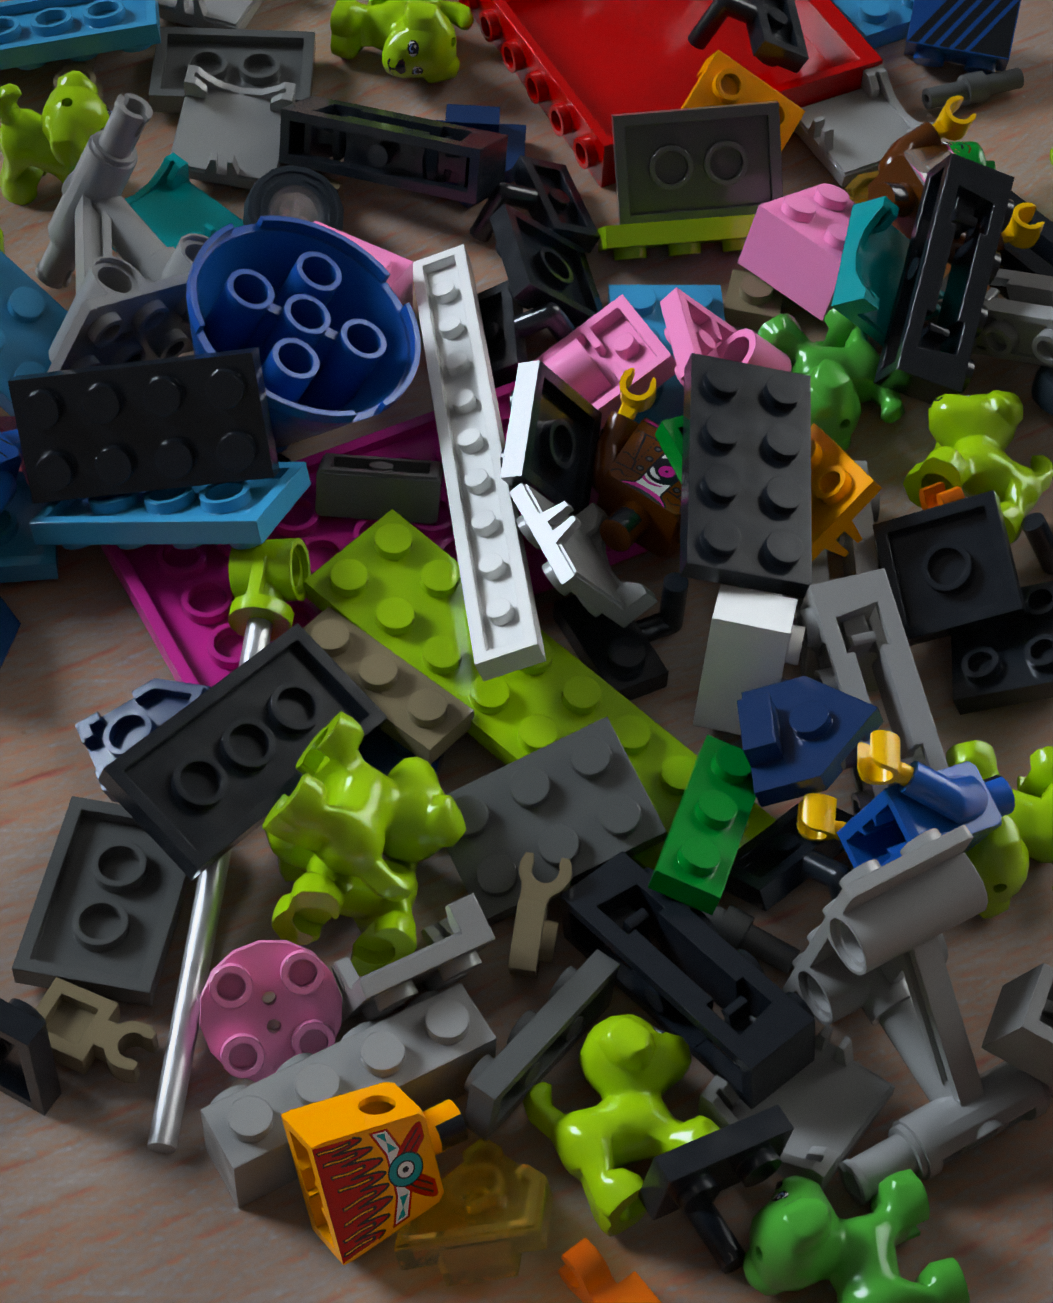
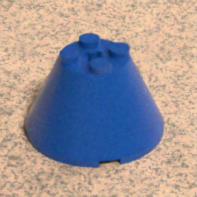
M269 215L260 216L255 224L236 228L230 223L212 234L203 244L189 271L186 299L194 355L258 347L277 453L285 451L290 444L368 419L390 408L403 395L416 374L421 354V338L419 326L410 302L404 304V306L401 304L397 295L386 282L391 274L370 253L347 237L329 228L303 219Z

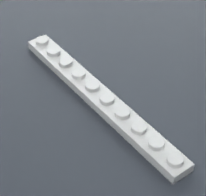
M464 244L413 262V281L474 664L484 682L544 662L546 657L523 534L516 523V519L519 517L518 508L509 493L514 488L500 478V457L505 446V439L472 263Z

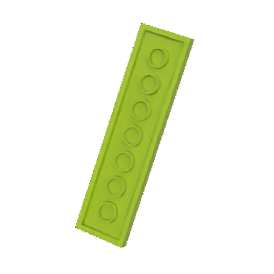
M391 509L304 580L303 588L306 589L308 594L306 598L320 610L324 611L328 606L473 709L474 718L471 720V728L467 733L506 765L600 719L608 717L668 835L697 755L543 630H541L546 661L483 682L474 664L458 562L396 511ZM755 802L739 848L776 821L774 817ZM665 841L631 857V859L643 869L649 867L654 870Z

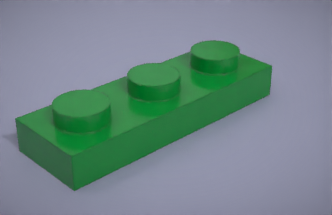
M707 734L696 758L648 885L649 889L710 915H713L722 897L756 798L751 766L743 749Z

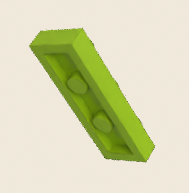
M755 214L603 226L597 229L600 235V239L597 242L598 252L613 250L614 261L647 258V248L668 246V256L701 254V243L722 242V252L742 251Z

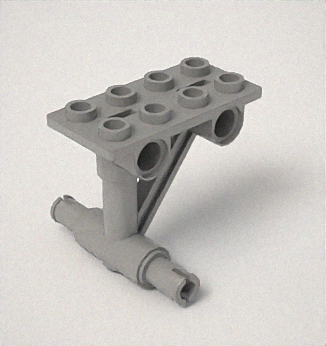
M125 93L124 96L122 94L118 95L104 129L90 136L75 169L67 176L62 185V197L48 224L50 242L41 261L38 262L35 268V274L43 284L50 288L61 289L62 286L68 287L76 268V296L48 351L52 364L47 372L172 358L194 351L186 299L187 279L197 253L209 237L197 233L186 234L181 237L176 248L166 247L121 196L138 162L135 146L146 123L149 122L153 114L149 103L135 94ZM112 247L122 259L112 256Z
M962 825L944 835H941L937 828L925 831L901 849V857L883 866L879 864L877 859H872L847 873L839 882L842 890L838 897L827 904L822 910L825 915L823 922L808 934V947L792 961L794 970L782 988L785 993L793 992L800 996L809 1006L814 1017L824 1025H830L862 1008L872 1025L880 1024L930 1101L893 1122L887 1139L851 1159L840 1162L838 1173L841 1182L850 1197L859 1205L868 1203L878 1193L879 1183L895 1172L911 1169L919 1179L923 1180L930 1179L941 1173L943 1165L958 1156L977 1148L1024 1119L1031 1121L1045 1114L1051 1104V1097H1053V1087L1006 1061L999 1063L980 1075L976 1066L946 967L948 948L942 934L985 911L988 904L984 883L964 852L973 839L966 825Z

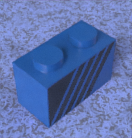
M914 0L904 55L914 56L913 61L915 63L928 67H942L944 62L965 65L964 70L968 73L983 71L987 75L995 73V70L1004 71L1010 58L1021 0Z

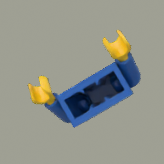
M875 730L870 734V745L863 742L857 744V770L862 781L871 785H887L894 782L898 784L885 788L859 813L851 817L848 823L835 820L837 799L825 794L807 793L803 797V801L798 804L797 829L800 835L809 841H828L833 838L841 841L839 848L846 851L853 868L872 859H877L879 864L883 866L901 857L900 851L908 842L933 828H937L941 835H944L962 825H966L973 836L972 841L964 851L966 853L1002 825L1001 817L1013 812L1015 798L1011 786L1002 776L995 775L983 780L976 765L969 761L938 771L916 760L910 765L900 761V737L891 731Z

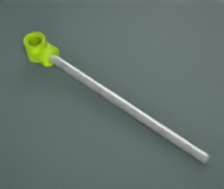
M301 538L266 539L263 544L253 548H231L228 565L229 581L235 599L231 602L228 623L232 630L244 637L239 666L292 627L294 612L291 606L285 602L304 601L308 595L306 589L303 588V583L311 575L310 560L305 542ZM232 849L205 869L198 877L147 1144L150 1150L159 1153H174L177 1149L199 1030L200 995L208 980Z

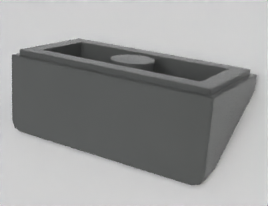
M326 453L323 455L316 473L315 511L318 515L326 517L379 520L393 509L409 523L434 524L439 517L444 474L443 463L431 460Z

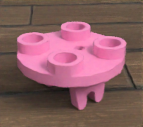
M257 940L232 950L212 969L200 995L199 1024L210 1052L223 1064L224 1069L230 1075L237 1078H247L254 1082L276 1073L278 1068L293 1056L307 1052L315 1054L335 1044L337 1034L341 1028L342 997L332 971L313 951L288 940ZM266 992H273L275 994V998L271 1002H264L262 997ZM270 1020H278L280 1025L277 1029L270 1030L267 1028Z

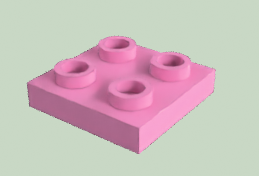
M677 287L660 301L666 324L664 334L672 346L677 365L674 368L675 375L683 387L684 368L691 353L791 372V360L784 352L750 329H735Z
M623 294L533 360H540L602 413L600 430L604 428L611 411L618 413L622 403L620 400L619 382L626 370L635 368V376L628 391L635 395H642L649 389L653 377L656 379L657 389L675 375L674 368L677 366L673 356Z

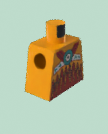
M382 1082L298 1107L281 1114L312 1229L343 1265L354 1261L439 1203L444 1189L435 1155L468 1140L466 1123L452 1100H445L422 1112L421 1108L395 1083Z

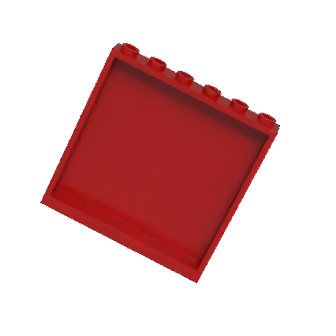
M458 0L470 8L485 40L494 44L502 55L508 71L511 73L515 72L526 87L527 94L532 103L539 104L548 116L555 134L559 137L563 136L574 151L579 166L582 169H587L601 188L616 183L611 114L681 109L698 81L696 75L705 60L718 49L801 108L860 89L863 71L883 63V59L831 0H795L809 59L798 73L779 66L771 67L765 65L757 57H754L746 24L727 17L705 49L700 50L692 46L688 41V35L713 0Z

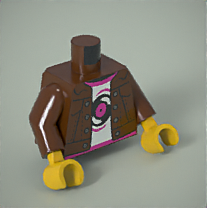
M956 95L950 97L934 124L926 121L892 143L878 164L879 175L868 185V200L886 196L899 207L898 216L892 225L908 239H911L927 172L951 153L955 154L949 144H941V138L953 141L962 139L976 118V113L970 115L967 119H958L953 115L962 104L963 96ZM1029 202L1021 203L1014 208L1009 224L1000 234L996 252L1004 250V244L1008 242L1014 247L1028 249L1034 246L1045 224L1043 221L1036 224H1028L1037 207L1035 204ZM966 232L959 239L953 238L948 264L952 265L955 250L964 244Z
M630 368L623 373L619 382L620 400L622 403L618 413L611 411L597 440L594 452L591 485L599 494L597 506L603 509L608 516L600 525V535L605 544L615 551L624 552L634 543H637L658 557L669 558L680 550L682 484L655 437L659 424L647 417L641 420L640 423L634 421L638 412H644L654 404L656 399L655 377L652 378L650 387L644 394H632L628 389L633 382L635 368Z

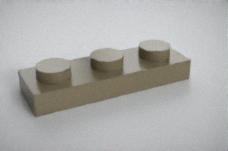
M328 606L303 628L388 717L380 730L417 757L428 761L430 765L471 728V720L474 718L473 709Z

